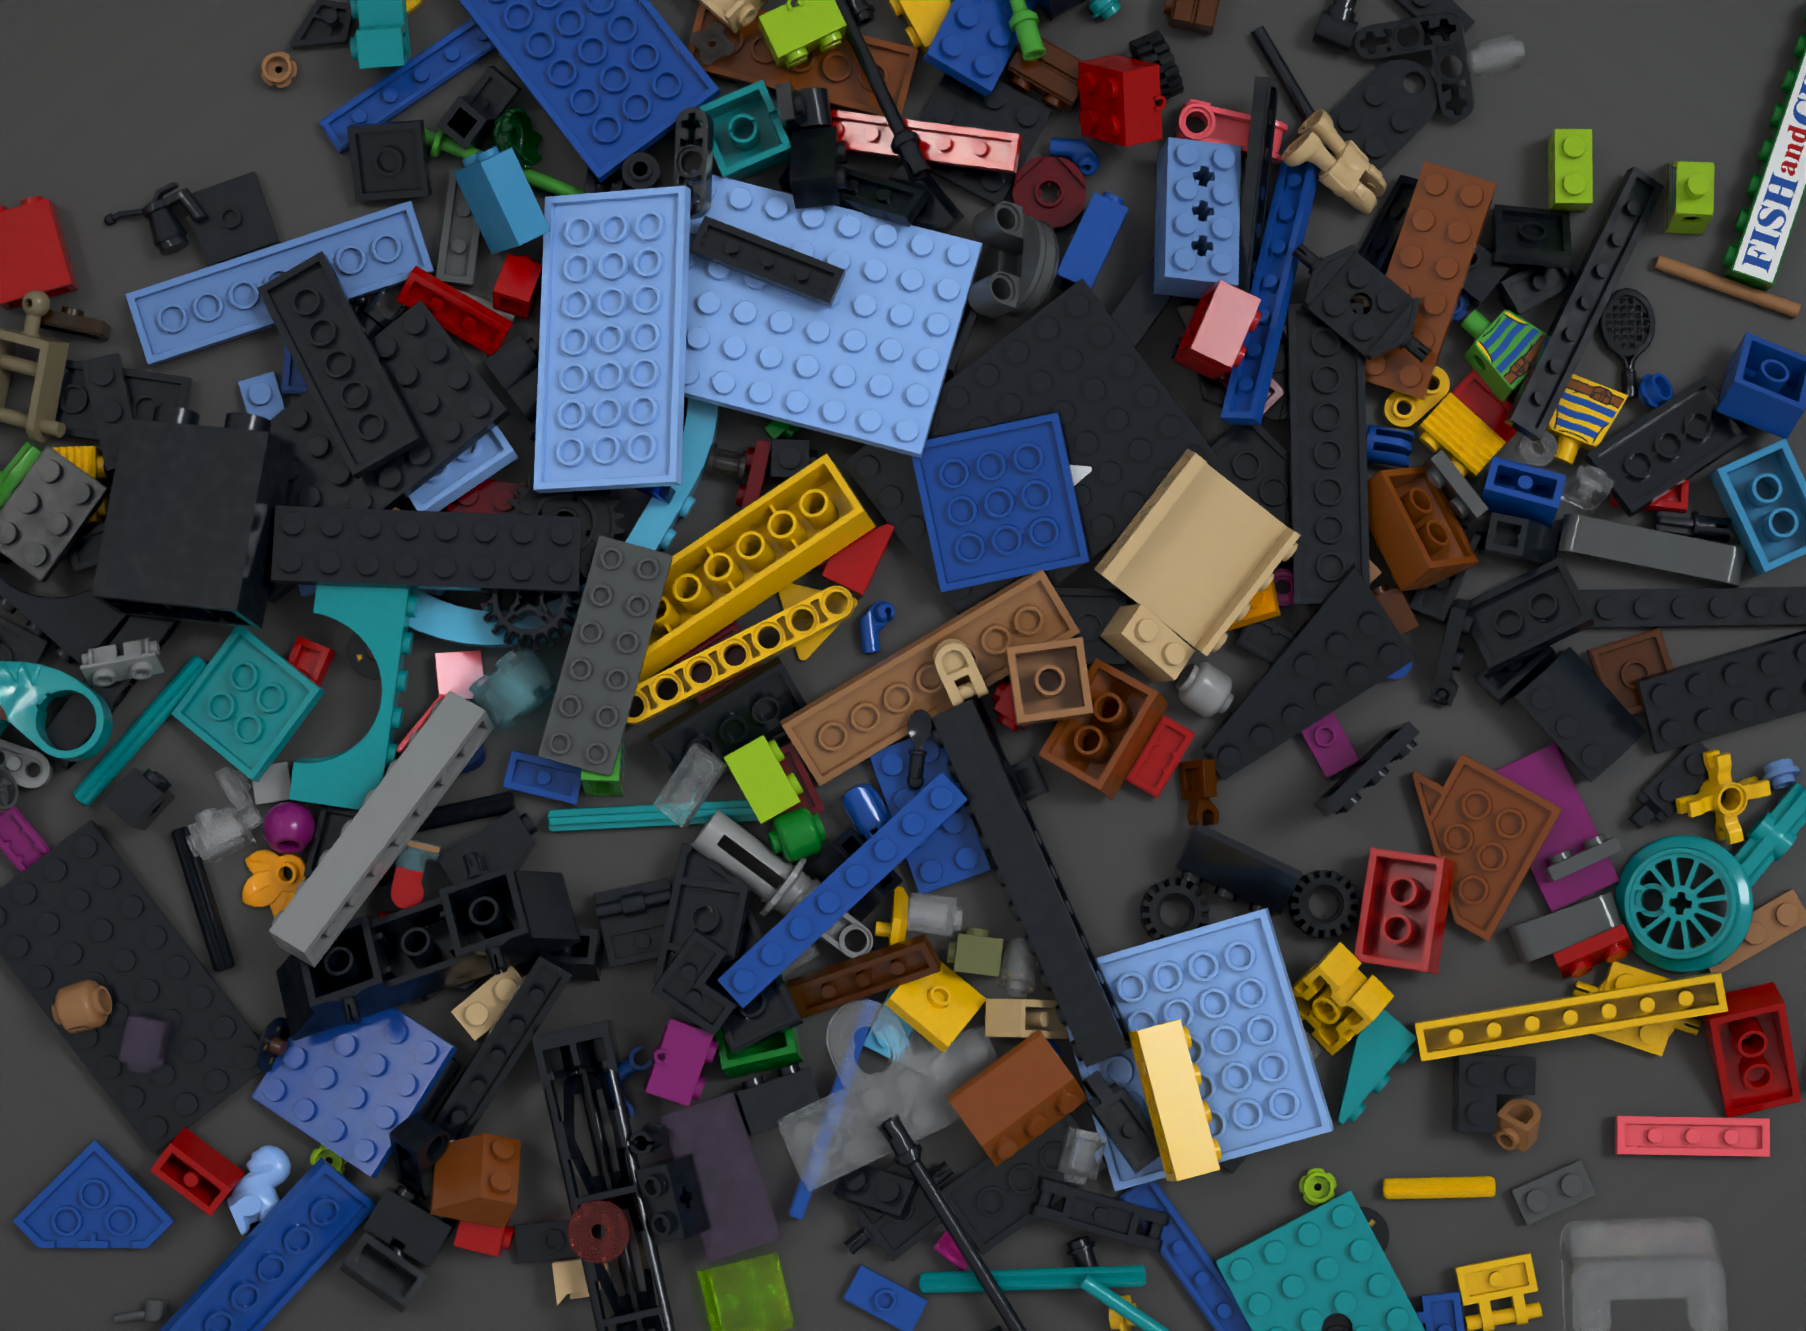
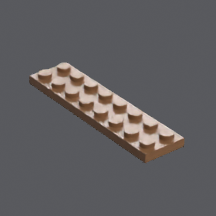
M1041 569L1033 574L1023 576L780 721L781 726L819 786H822L908 735L907 724L910 715L915 710L923 709L927 711L932 720V717L953 708L933 661L934 650L942 641L952 638L964 642L974 658L986 687H989L1009 675L1006 658L1007 647L1070 639L1080 633L1044 570ZM969 675L955 680V683L958 687L971 680Z

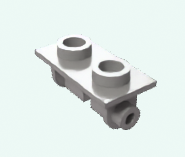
M150 638L125 642L123 643L124 655L118 656L116 644L90 648L88 653L82 654L83 665L80 666V669L89 686L96 685L102 687L110 686L116 681L133 678L142 680L150 678L154 674L164 673V668L157 656L160 655L158 640L151 641Z

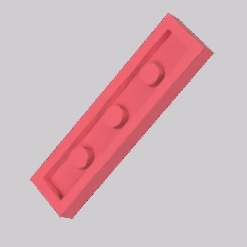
M1615 1115V1154L1770 1157V1118Z

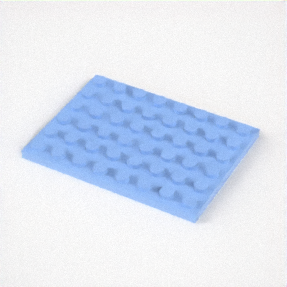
M712 174L710 209L701 218H690L684 397L922 458L968 300L969 288L973 283L982 252V243L913 225L907 227L835 205L795 209L792 194L729 178L723 179L721 176ZM689 180L688 182L692 186L691 209L693 203L700 200V197L693 194V183L701 184V181L693 182ZM704 216L845 269L844 279L831 308L691 254L690 247Z

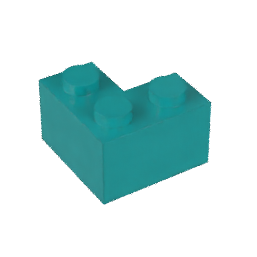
M350 0L352 18H359V28L356 30L354 37L350 38L352 60L359 61V69L405 66L411 59L406 0Z

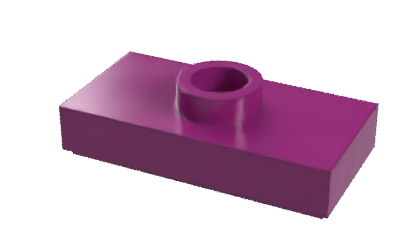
M1333 712L1300 732L1325 779L1360 760Z
M16 804L0 814V849L20 873L52 850Z

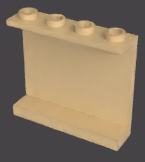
M1187 449L1094 570L1136 603L1143 604L1166 626L1198 651L1208 656L1211 651L1216 652L1225 643L1228 637L1226 631L1233 622H1239L1246 616L1251 608L1249 602L1257 591L1262 592L1270 585L1274 578V573L1272 572L1281 560L1285 562L1294 554L1298 547L1296 541L1301 535L1284 525L1218 473L1201 456Z

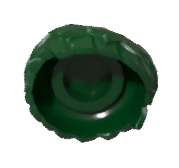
M515 107L505 111L499 118H496L492 127L493 145L497 146L499 152L512 147L521 168L528 169L532 168L533 165L539 164L543 159L542 155H539L537 152V142L541 141L543 137L542 134L533 131L532 120L523 109Z

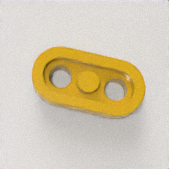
M1436 366L1432 378L1437 381L1438 386L1435 390L1428 389L1425 401L1394 391L1383 405V416L1386 422L1397 429H1406L1413 426L1447 395L1450 388V380L1447 373L1442 368ZM1400 402L1407 403L1410 408L1409 414H1400L1397 411V404Z

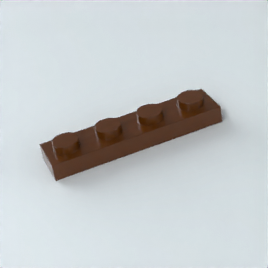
M922 934L788 980L787 988L802 1018L940 972L941 962L927 935Z

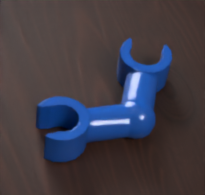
M643 1046L633 1048L629 1058L617 1066L625 1103L631 1118L634 1116V1107L626 1099L622 1082L637 1070H646L652 1065L653 1059L644 1065H638L634 1061V1054ZM607 1072V1073H606V1077H607V1081H608V1084H609V1087H610V1091H611V1094H612V1098H613V1101H614V1097H613V1093H612V1088H611V1084H610V1079H609V1075H608V1072Z

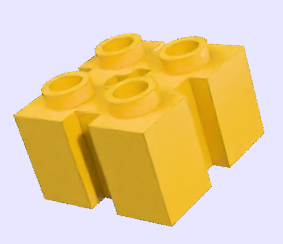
M1341 942L1325 954L1317 964L1315 963L1292 985L1301 1020L1305 1019L1315 1029L1311 1035L1332 1056L1346 1045L1355 1034H1359L1373 1022L1394 997L1374 975L1367 978L1358 969L1362 963Z

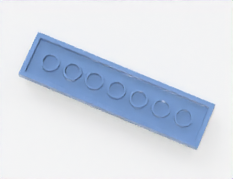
M411 201L401 203L125 294L147 364L152 367L276 326L257 288L321 251L328 257L350 301L361 296L377 293L384 287L389 289L405 284L415 266L431 275L435 274L413 203Z

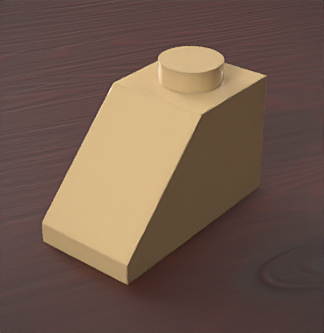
M986 998L985 1037L1027 1038L1039 1029L1046 1039H1069L1067 1028L1062 1025L1057 1016L1055 1006L1058 1005V1002L1056 1000Z

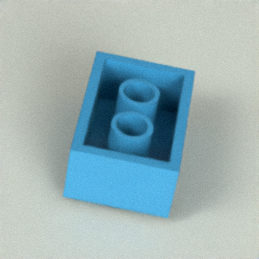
M1786 438L1718 468L1709 474L1727 516L1731 519L1732 526L1742 548L1746 549L1745 554L1756 577L1806 555V481Z

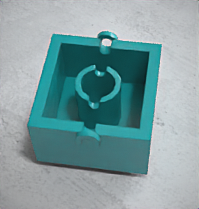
M763 80L699 107V109L709 114L713 120V156L723 179L729 178L740 181L791 159V144L780 122L778 106L774 107Z

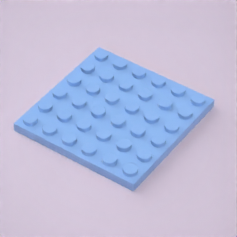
M1268 908L1097 957L1129 1032L1181 1019L1182 1026L1188 1028L1192 1040V1047L1188 1048L1191 1061L1197 1064L1202 1078V1084L1198 1086L1201 1099L1208 1103L1211 1111L1212 1121L1208 1123L1212 1138L1217 1139L1221 1149L1222 1158L1218 1163L1334 1130ZM1066 1026L1071 1042L1072 1040H1074V1038L1069 1027ZM1132 1048L1089 1067H1086L1084 1061L1080 1062L1075 1056L1082 1081L1098 1070L1108 1086L1116 1082L1121 1089L1124 1087L1152 1126ZM1084 1086L1086 1096L1089 1101L1090 1099H1092V1097ZM1092 1114L1114 1191L1166 1177L1161 1157H1158L1135 1174Z

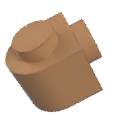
M1527 1099L1508 1101L1497 1113L1496 1133H1493L1492 1136L1496 1137L1497 1142L1504 1149L1514 1150L1516 1148L1526 1153L1538 1137L1541 1119L1540 1108L1534 1102Z

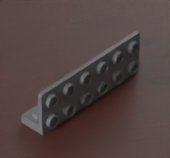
M599 535L538 757L606 776L613 774L673 557L670 554Z

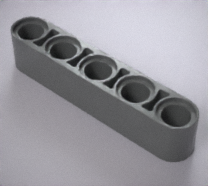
M1564 514L1558 545V552L1568 556L1737 588L1740 585L1746 549L1733 545L1575 514Z

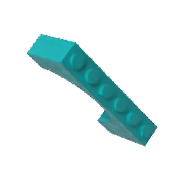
M317 585L313 613L331 617L345 624L366 643L380 671L382 697L376 720L369 732L359 743L331 756L299 757L294 761L289 800L360 810L367 794L377 788L386 776L389 765L395 759H398V752L396 751L398 744H393L395 729H401L404 708L398 707L400 692H406L409 670L403 669L405 655H410L413 647L414 633L408 632L410 617L415 618L418 609L419 596L413 595L414 589Z

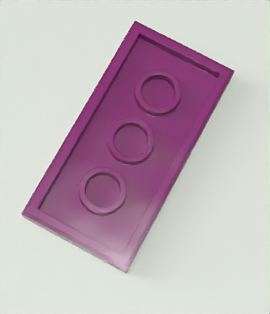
M1555 743L1495 770L1563 808L1530 868V872L1549 912H1553L1620 881L1609 857L1554 882L1548 883L1542 868L1551 865L1549 857L1567 849L1570 850L1572 855L1585 850L1583 842L1598 836L1596 828Z

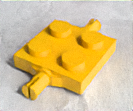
M1616 961L1610 963L1606 977L1598 987L1577 980L1574 986L1588 992L1573 988L1572 995L1671 979ZM1685 1018L1593 1034L1662 1056L1668 1037L1674 1029L1696 1036L1699 1030L1685 1025V1023L1700 1028L1701 1020Z

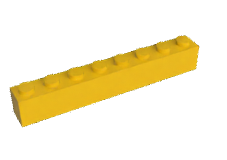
M1713 972L1415 1021V1029L1421 1061H1428L1728 1012L1722 974L1720 972Z

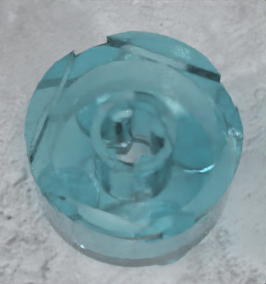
M525 648L523 651H509L496 662L495 665L499 669L489 677L487 675L482 676L469 688L473 693L474 700L482 709L486 710L488 716L503 733L517 725L513 720L517 715L520 718L523 716L527 718L556 691L554 687H557L558 680L532 649Z

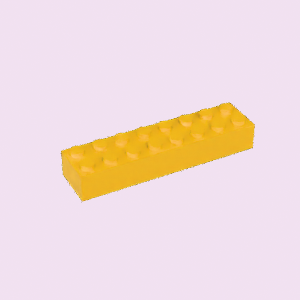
M827 453L672 556V563L638 684L647 680L876 527Z

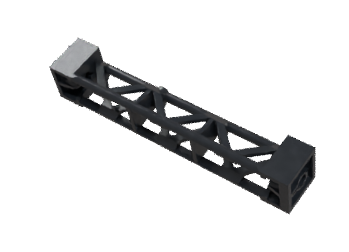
M605 1020L531 1037L596 1330L609 1331L608 1326L616 1324V1331H649V1329L663 1331L659 1314H662L665 1331H676L658 1247L653 1242L635 1171L640 1168L638 1157L629 1146L634 1144V1141H629L632 1130L617 1067L622 1062L612 1020ZM603 1068H607L614 1101L612 1098L606 1074L601 1070ZM567 1077L564 1081V1120L562 1121L554 1080ZM597 1089L602 1090L612 1125L619 1171H614L598 1102ZM580 1093L599 1175L593 1177L575 1140L574 1095ZM626 1156H627V1161H628L629 1170H630V1174H631V1179H632L633 1185L629 1184L630 1182H629V1175H628V1169H627ZM571 1159L589 1194L579 1197ZM633 1192H635L640 1219L633 1199ZM590 1203V1242L581 1204ZM628 1208L638 1243L646 1289L644 1291H640L622 1209ZM608 1213L626 1294L618 1296L601 1258V1214ZM653 1278H654V1283H655V1287H656V1292H657V1296H658L659 1305L656 1304V1298H655V1292H654V1285H653ZM598 1280L614 1313H616L607 1318L604 1312Z

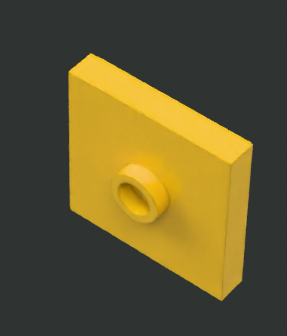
M940 961V972L900 985L886 1001L885 1005L944 1053L984 1004L986 998Z

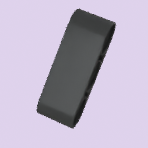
M1610 891L1511 926L1508 930L1520 963L1523 964L1566 949L1623 924Z

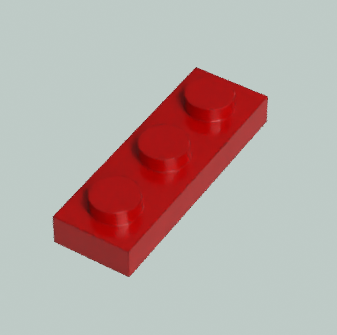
M415 266L410 272L396 299L408 308H411L421 300L444 329L490 356L500 349L513 325V322L418 266Z

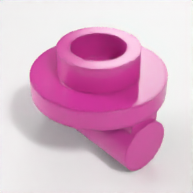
M946 1231L934 1245L933 1249L964 1271L968 1263L948 1231Z

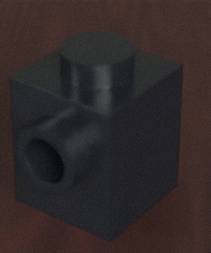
M772 439V482H784L817 460L818 451L811 450L810 440Z

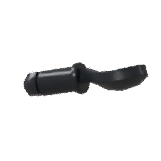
M923 709L915 710L910 715L907 724L908 735L914 745L913 749L908 751L910 762L907 783L912 790H919L925 781L923 776L927 751L923 750V746L931 735L932 723L930 715Z

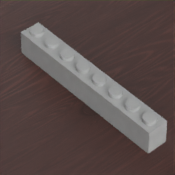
M451 690L443 700L438 701L434 705L429 719L421 729L413 733L408 747L399 759H395L389 765L386 776L376 789L371 790L367 794L363 806L356 816L345 823L340 837L331 849L326 850L321 855L318 866L310 877L299 884L294 898L285 910H281L275 916L269 933L280 948L310 966L316 967L494 729V725L486 710Z

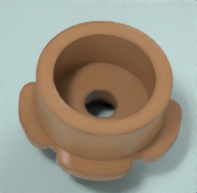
M278 51L267 55L261 63L263 71L261 77L269 86L276 85L277 88H285L291 84V79L297 75L295 61H291L290 55L285 52ZM277 67L282 68L281 73L275 72Z

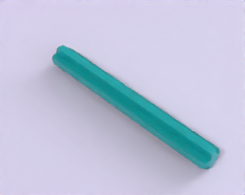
M195 655L186 663L73 791V796L85 806L91 805L170 716L208 665L202 658Z

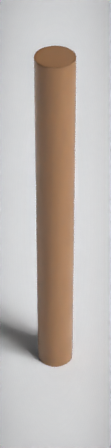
M1660 254L1654 265V269L1793 318L1798 316L1801 308L1799 303Z

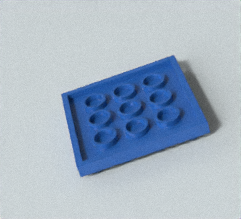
M1059 412L927 439L922 458L912 456L941 592L1033 574L1041 569L1048 571L1090 562Z
M396 1007L363 1017L359 1023L354 1020V1025L345 1023L293 1041L290 1036L287 1040L288 1049L283 1056L277 1055L271 1071L265 1074L252 1095V1098L372 1178L378 1176L392 1153L389 1133L411 1115L419 1111L458 1049Z

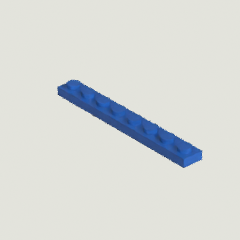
M1281 161L1250 291L1251 295L1261 299L1257 311L1262 314L1253 333L1247 332L1242 345L1246 346L1247 349L1240 365L1237 368L1233 366L1220 416L1226 424L1261 425L1299 260L1292 256V253L1304 242L1319 179L1318 173L1321 170L1310 162L1290 167Z
M941 772L719 977L717 982L742 1009L745 1008L968 799Z

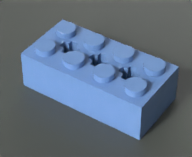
M1168 137L1157 154L1153 294L1200 299L1202 293L1219 280L1238 287L1241 146Z

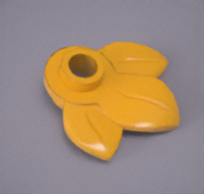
M269 849L258 850L245 859L246 865L253 875L243 886L242 901L244 904L252 907L270 905L275 918L281 910H285L294 898L299 884L307 879L303 876L306 863L295 854L279 856ZM285 867H289L292 870L293 875L290 880L284 876L283 871Z

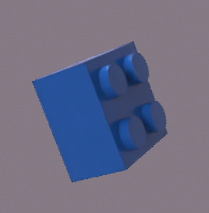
M1746 332L1728 362L1716 411L1787 440L1806 407V356Z

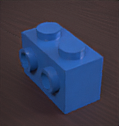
M1493 456L1486 475L1481 499L1489 508L1487 511L1530 519L1552 527L1567 475Z

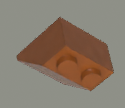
M482 1133L450 1142L444 1155L433 1166L430 1214L505 1228L517 1206L521 1140Z

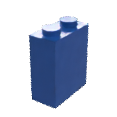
M1094 192L1057 270L1054 287L1066 291L1083 278L1093 291L1127 217L1129 208L1123 206V199L1109 192H1103L1102 195Z

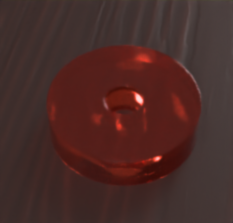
M605 1200L590 1201L579 1207L572 1215L568 1224V1240L571 1248L580 1258L591 1263L609 1262L618 1257L626 1248L630 1239V1223L624 1211L616 1204ZM596 1224H601L606 1229V1235L602 1239H597L592 1234V1228Z

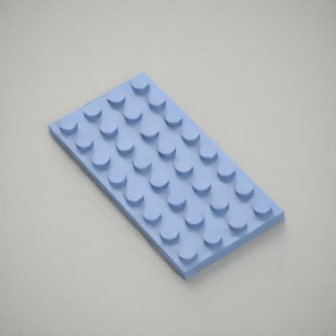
M686 185L545 197L544 217L551 231L543 234L533 490L538 493L681 485L691 189Z

